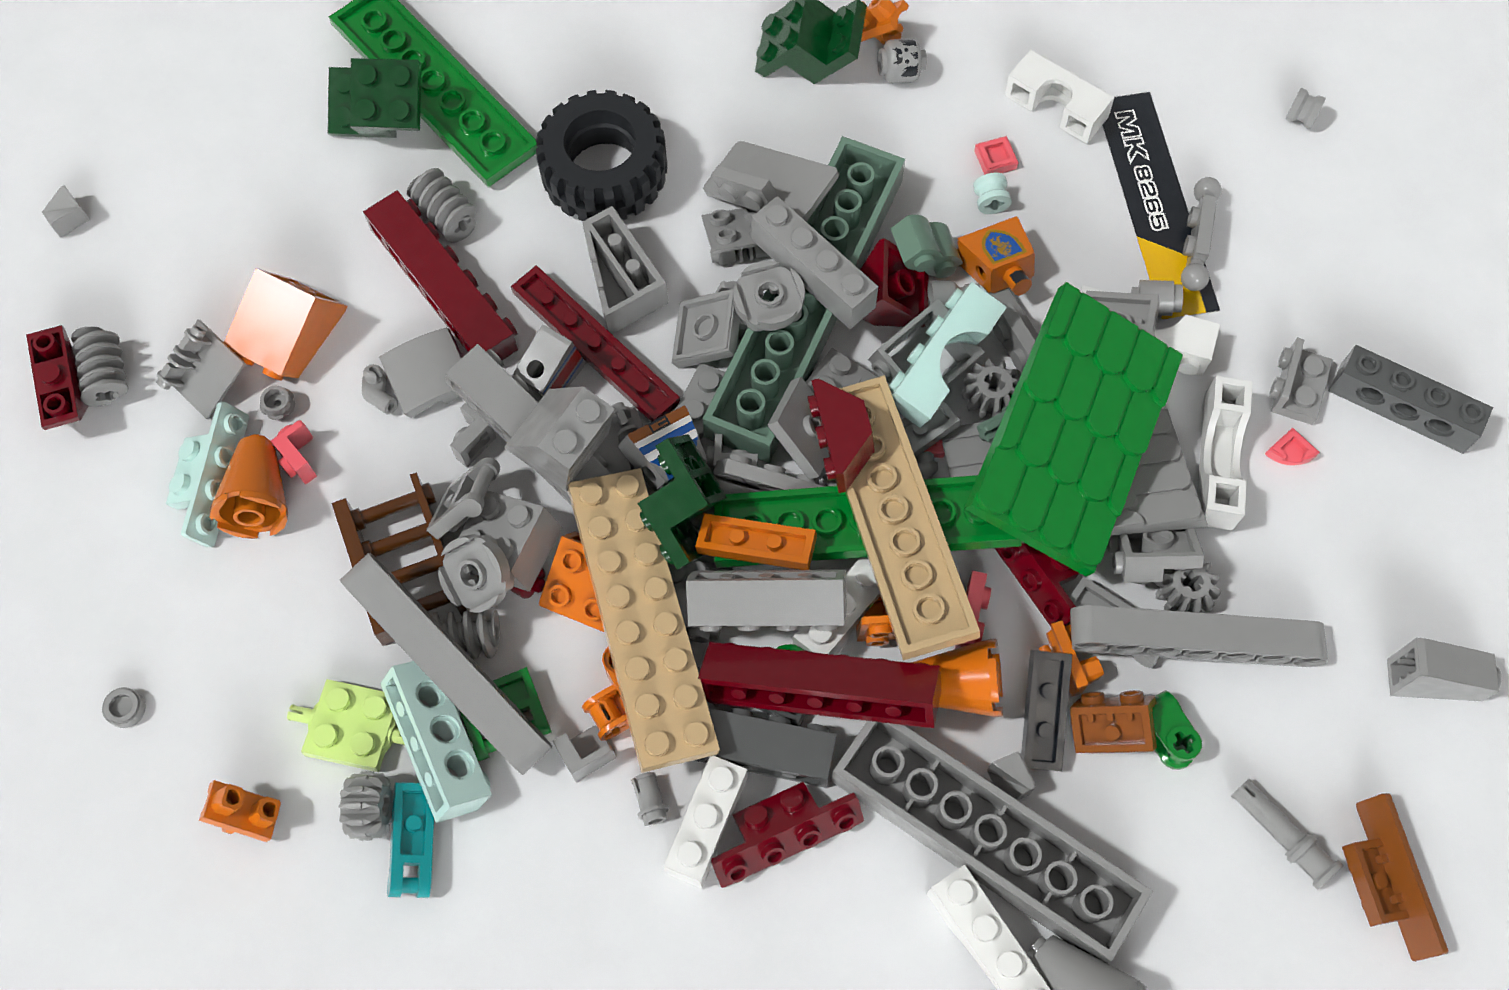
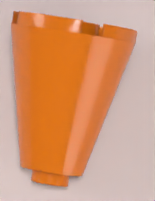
M253 434L242 438L238 442L210 507L211 520L214 518L218 522L217 528L236 537L258 538L259 532L270 531V536L284 529L288 520V510L279 463L277 462L276 448L271 440L265 436Z
M987 639L910 662H922L940 666L942 691L938 708L991 717L1003 716V707H996V703H1000L999 697H1003L1000 655L991 653V648L998 646L997 639Z

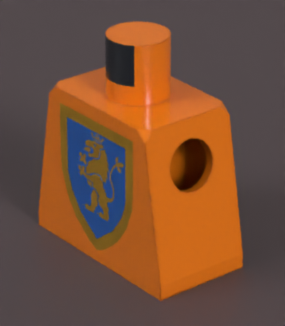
M1017 216L958 238V252L963 262L960 266L988 293H996L1006 288H1010L1015 295H1023L1029 291L1032 286L1030 279L1034 276L1035 253Z

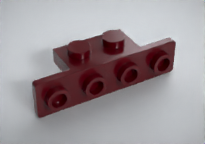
M1022 543V546L994 548L1048 624L1051 626L1053 623L1063 621L1064 626L1071 623L1070 610L1076 606L1061 585L1074 580L1080 573L1026 543Z
M803 781L732 814L745 843L713 857L711 864L722 888L741 882L754 873L769 866L777 865L788 857L805 849L813 848L818 843L839 833L849 831L854 826L861 824L864 821L859 799L855 793H850L818 808Z

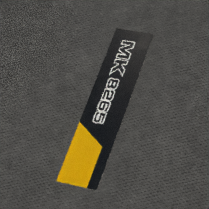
M1150 92L1114 97L1109 117L1102 126L1149 279L1174 281V284H1182L1181 273L1187 263V256L1183 255V247L1186 237L1191 235L1192 227L1187 226L1189 212ZM1210 277L1208 284L1199 291H1190L1183 286L1182 311L1173 312L1172 316H1161V319L1220 311Z

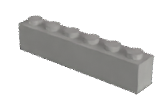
M477 344L445 373L446 383L508 443L539 401L537 402L528 393L530 390L528 385L518 375L514 374L511 377L502 368L504 364L495 352L490 349L485 351ZM595 451L574 481L611 474L606 469L608 466L607 462ZM540 474L572 506L568 489L564 491Z

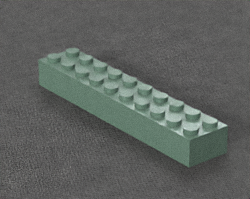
M842 136L828 164L837 169L839 177L807 220V223L860 270L902 183L905 158ZM806 289L802 314L797 321L785 328L773 331L762 330L756 332L747 328L703 417L705 438L715 441V434H722L723 445L735 450H746L751 454H758V459L770 463L780 441L770 430L768 423L791 380L802 377L806 382L811 376L838 319ZM766 290L762 300L774 301V298L779 295L771 294L770 290Z

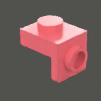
M298 420L294 424L282 428L271 442L282 456L277 462L290 478L298 475L306 485L316 478L317 475L298 450L309 443L313 436L301 420Z

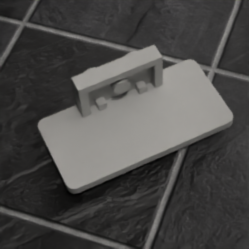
M739 141L713 171L703 190L708 196L755 211L761 210L778 196L807 222L838 179L839 173L835 167Z

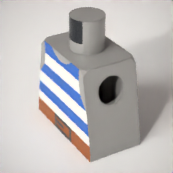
M685 405L633 431L618 445L620 451L635 469L641 468L644 480L655 491L675 480L672 474L668 475L662 469L657 458L660 453L655 446L665 439L689 434L703 459L707 460Z

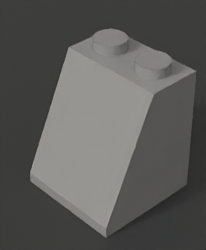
M584 386L549 389L505 445V449L566 491L568 484L574 481L609 434L615 408Z

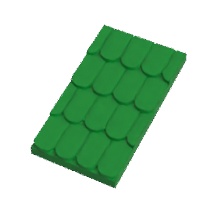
M1065 282L1057 289L1036 341L1031 346L1030 355L964 510L1085 577L1095 573L1097 565L1102 561L1116 519L1122 514L1142 454L1146 452L1161 408L1166 406L1183 354L1172 347H1168L1166 343L1145 330L1139 329L1137 325L1116 312L1110 311L1105 305L1084 292L1081 293L1079 289Z

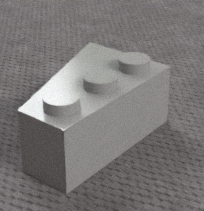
M613 206L582 222L606 327L611 334L668 304L665 280Z

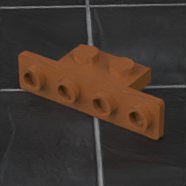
M1383 793L1357 802L1356 808L1368 840L1342 846L1369 926L1373 927L1397 921L1412 961L1447 954L1448 948L1391 794Z

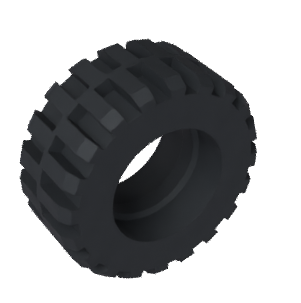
M596 90L587 91L585 96L579 97L576 94L569 97L568 103L564 105L561 102L552 109L553 116L547 115L541 124L542 129L537 133L536 157L544 189L548 192L549 199L553 204L561 206L562 212L571 217L577 214L580 221H585L613 206L622 221L628 219L627 215L634 213L635 216L645 210V203L651 205L657 199V191H661L666 182L667 155L665 136L659 119L655 114L650 113V108L643 102L639 101L636 104L635 97L625 93L619 96L616 91L605 90V93H597ZM599 144L618 145L631 153L625 162L609 170L593 171L582 168L574 163L575 158L582 151Z

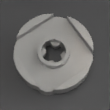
M760 261L746 267L742 271L741 277L737 283L735 282L733 288V304L736 313L746 322L749 329L756 332L779 330L789 326L801 317L805 301V288L801 277L795 270L790 268L789 271L784 267H780L779 262ZM765 290H770L771 294L779 295L774 298V301L761 299Z
M466 535L451 541L443 549L441 556L445 555L443 559V566L438 567V577L445 595L457 607L463 605L471 609L469 612H483L500 604L505 598L507 591L513 588L514 576L510 572L508 560L495 538L491 535ZM473 566L478 570L479 579H472L469 572L473 570Z

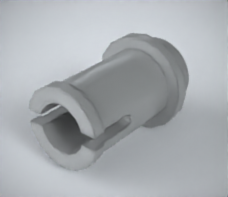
M647 772L632 778L631 782L634 785L640 807L638 819L643 820L645 826L665 821L667 819L666 812H668L669 808L668 805L663 804L656 780V773Z

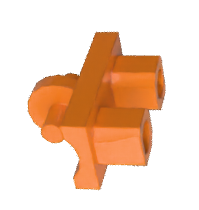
M872 0L866 9L861 42L876 37L884 45L888 40L901 39L903 26L901 23H898V18L902 12L907 11L909 8L905 0H899L894 3L891 0Z
M1063 621L1051 624L1052 630L1046 633L1050 646L1044 645L1038 649L1042 651H1051L1052 649L1054 652L1072 654L1069 692L1071 697L1082 694L1088 685L1099 680L1104 675L1100 661L1096 656L1079 661L1075 650L1072 649L1071 625L1064 626Z
M213 780L209 784L207 799L199 821L220 827L223 832L228 834L236 832L268 842L272 838L281 802L268 796L264 797L243 790V788Z

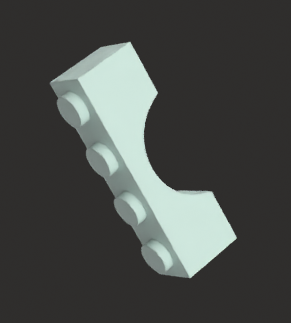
M973 282L963 291L957 288L945 304L949 308L945 317L942 318L938 315L927 329L926 333L931 336L925 345L918 343L907 358L911 365L904 374L902 371H899L888 385L898 412L919 428L932 418L950 391L943 380L940 370V357L944 347L958 342L973 345L979 344L990 333L1007 308Z

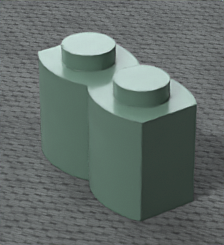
M913 214L906 216L890 228L903 263L908 269L918 272L925 271L930 276L945 278L952 275L956 268L963 264L949 227L944 223L929 222L926 217Z

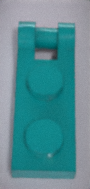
M396 782L393 786L387 897H401L402 893L416 894V898L430 897L434 817L420 783ZM404 866H418L417 877H403Z

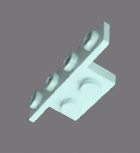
M226 402L217 403L209 434L184 439L179 449V459L174 477L169 484V494L166 505L177 510L188 508L181 535L205 547L215 546L219 528H217L218 522L214 518L212 520L210 518V507L237 444L245 436L249 421L248 414Z

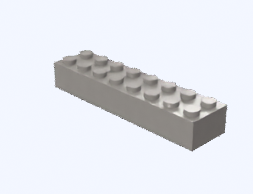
M867 721L833 770L831 782L849 794L855 793L859 801L957 868L965 865L976 881L1067 943L1107 964L1113 961L1153 890L905 725Z

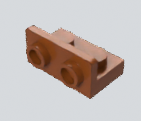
M1140 690L1121 692L1119 694L1120 697H1105L1103 692L1082 694L1081 698L1070 707L1075 753L1154 752L1157 748L1152 708L1156 704L1155 696H1144L1143 691Z

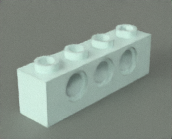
M414 661L392 666L380 684L435 822L438 823L479 810L492 795L490 781L487 774L481 770L473 750V744L461 722L459 709ZM420 699L427 702L429 706L424 705ZM433 733L441 736L444 741L437 739ZM448 768L453 769L457 773L458 777L452 775L449 772Z

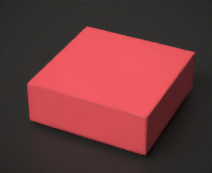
M1007 136L975 145L974 152L984 175L995 172L1005 173L1017 169L1018 160Z

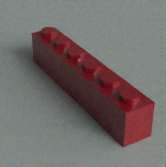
M396 190L363 211L370 230L467 352L478 344L485 351L490 349L501 360H504L518 351L515 336L518 333L512 322L507 317L503 319L499 317L496 313L498 311L497 305L488 293L482 295L476 288L479 285L473 274L468 269L462 271L458 266L459 259L449 245L445 247L441 245L438 241L441 238L431 222L424 224L420 219L422 214L411 198L406 201L399 191Z
M709 642L698 677L701 680L706 702L925 728H935L942 691L940 666L929 665L922 662L890 661L883 658L851 657L845 654L813 653L806 650H783L767 646L754 647L737 645L735 643Z

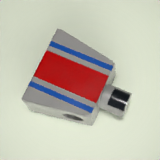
M542 324L516 367L514 374L518 375L528 385L530 389L528 393L538 402L549 389L568 388L586 363L572 341Z

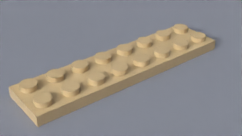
M885 375L840 388L864 400L873 432L875 452L846 491V495L902 659L907 660L980 638L978 624Z
M641 468L570 482L568 484V493L641 773L717 755L720 751L701 680L698 679L699 673L669 566L660 551V540L654 531L651 532L646 528L640 517L642 510L637 503L649 496Z

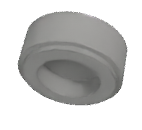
M122 687L113 690L106 696L102 704V713L104 718L114 726L128 728L137 724L142 719L146 705L139 693L133 689Z

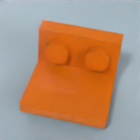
M576 531L561 536L543 588L539 606L605 632L580 535Z

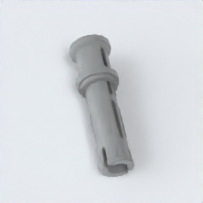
M1250 779L1231 795L1288 851L1285 854L1288 857L1287 860L1290 863L1296 862L1314 880L1313 886L1316 889L1322 887L1343 867L1339 860L1333 861L1316 844L1317 838L1309 833L1304 835Z

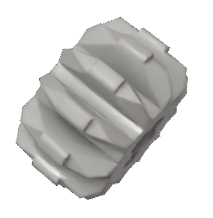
M990 358L985 362L984 367L976 363L972 367L971 373H967L964 377L963 384L965 387L962 390V399L969 400L967 404L968 411L980 410V419L984 418L986 413H990L992 417L1000 414L1002 409L1008 406L1019 381L1016 379L1017 369L1005 370V360L999 363V366H994ZM989 388L995 389L996 392L990 391Z
M1211 562L1205 563L1203 568L1184 571L1164 569L1163 582H1154L1155 585L1160 587L1155 593L1156 599L1167 600L1164 610H1171L1174 607L1177 611L1202 613V610L1209 612L1215 606L1213 600L1220 596L1221 590L1214 585L1220 580V575L1208 573L1211 568Z
M364 771L361 774H352L349 778L345 779L343 789L340 792L341 802L338 807L341 814L339 820L343 823L342 830L344 834L348 835L350 839H359V841L373 840V838H382L389 831L390 822L392 821L393 791L390 789L391 782L389 778L385 777L383 773Z

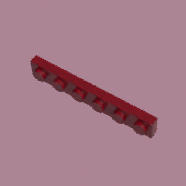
M537 265L511 285L512 293L550 329L572 341L581 357L650 422L661 418L677 407L680 402V396Z

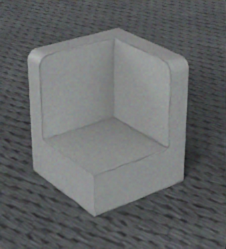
M592 726L571 740L565 733L552 741L575 782L616 759L610 744L606 740L601 741L598 737L599 729L597 726Z

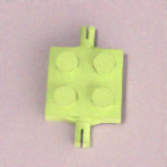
M326 679L320 699L313 709L292 704L289 707L291 712L288 711L287 713L289 721L308 724V733L301 750L302 754L307 757L379 772L384 755L392 746V743L405 745L383 691Z

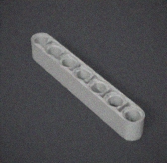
M368 553L340 579V582L519 773L524 775L552 748L547 738L374 555Z
M1082 605L1070 610L1072 649L1079 652L1296 667H1314L1328 662L1324 624L1318 621L1099 605Z

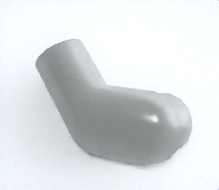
M374 364L366 366L362 377L363 398L385 414H392L398 406V401L386 393V379L382 368Z

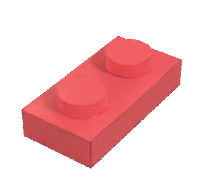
M972 570L966 589L967 598L980 630V638L955 645V649L982 641L985 623L978 620L980 610H987L991 595V588L985 586L987 573Z

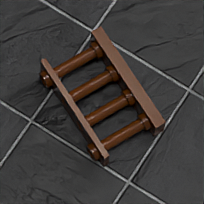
M417 472L410 474L415 489L414 492L361 511L359 508L353 509L346 498L331 503L352 568L368 553L377 558V556L429 537L432 538L435 546L436 556L391 573L403 584L438 571V567L443 566V559L445 555L441 556L445 548L443 539L440 537L437 540L426 531L434 515L431 504L437 503L430 483L422 484ZM418 505L421 506L426 523L372 543L370 540L364 541L361 530L367 528L366 524ZM443 590L417 599L427 612L452 603ZM463 605L456 606L461 616L464 611H468ZM367 612L374 635L383 646L395 642Z

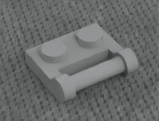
M490 457L483 458L446 489L426 531L438 540L449 530L452 533L456 532L468 517L479 516L485 505L484 496L488 487L500 472L498 461Z

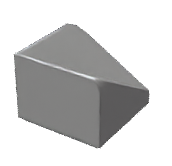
M65 185L59 188L42 211V214L60 238L90 220Z
M1018 751L992 762L987 769L993 785L1016 800L1029 796L1036 788L1021 753Z

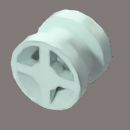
M995 172L982 175L973 184L974 192L979 196L977 201L978 209L983 214H996L1006 210L1011 205V196L1005 190L1008 185L1007 179L1002 173Z

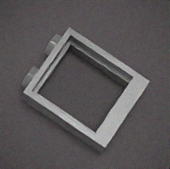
M939 299L878 348L868 359L877 377L885 375L887 382L890 384L895 375L902 370L888 354L923 324L929 328L938 315L942 318L945 317L949 310ZM958 342L944 347L958 363L943 376L946 385L985 353L978 344Z

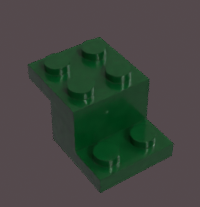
M790 0L783 8L774 14H769L762 23V36L756 52L755 72L765 78L786 65L811 83L816 84L852 63L859 56L867 5L861 0H854L834 12L819 0Z
M351 58V68L329 67L327 134L344 137L396 138L397 130L420 131L422 63L419 60Z
M689 434L667 438L655 446L660 453L657 458L662 469L668 475L672 474L675 480L637 503L642 510L640 512L642 522L649 531L655 532L661 542L659 547L663 557L669 564H674L677 570L704 556L697 554L695 546L699 534L690 520L727 498Z

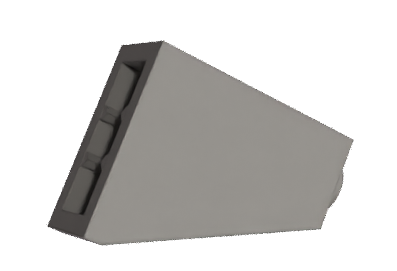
M1415 638L1387 659L1390 696L1484 701L1498 693L1501 685V671L1496 667L1495 654L1426 638Z

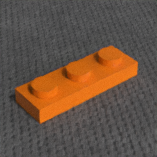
M704 513L695 548L697 554L809 570L817 535L816 530Z

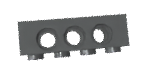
M1358 345L1354 346L1341 363L1329 389V392L1462 454L1482 436L1494 408Z

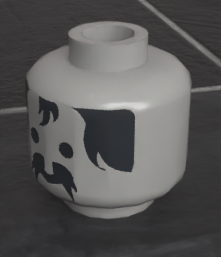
M891 39L886 41L884 47L878 50L879 75H884L889 83L914 82L918 79L921 70L926 69V51L920 49L915 39Z

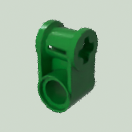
M1165 690L1155 696L1156 704L1152 708L1157 745L1155 752L1165 766L1181 770L1190 765L1193 759L1200 753L1202 740L1199 733L1183 713L1176 698ZM1173 745H1183L1186 748V751L1184 749H1180L1177 751Z

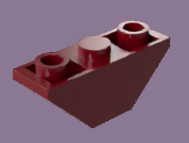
M59 325L26 334L41 427L44 430L80 421L89 406L84 404L80 398L81 391L78 386L79 379L77 377V366L75 365V354L65 328Z
M818 378L811 380L814 395L807 396L812 418L819 417L821 426L815 427L820 449L827 448L829 457L823 458L828 481L835 479L838 492L843 493L849 489L875 452L873 432L864 400Z

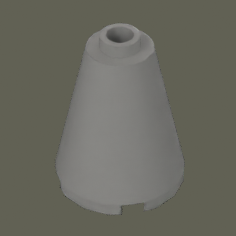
M1051 936L1047 940L1040 937L1027 953V956L1031 959L1032 964L1050 990L1147 989L1140 980L1055 936Z

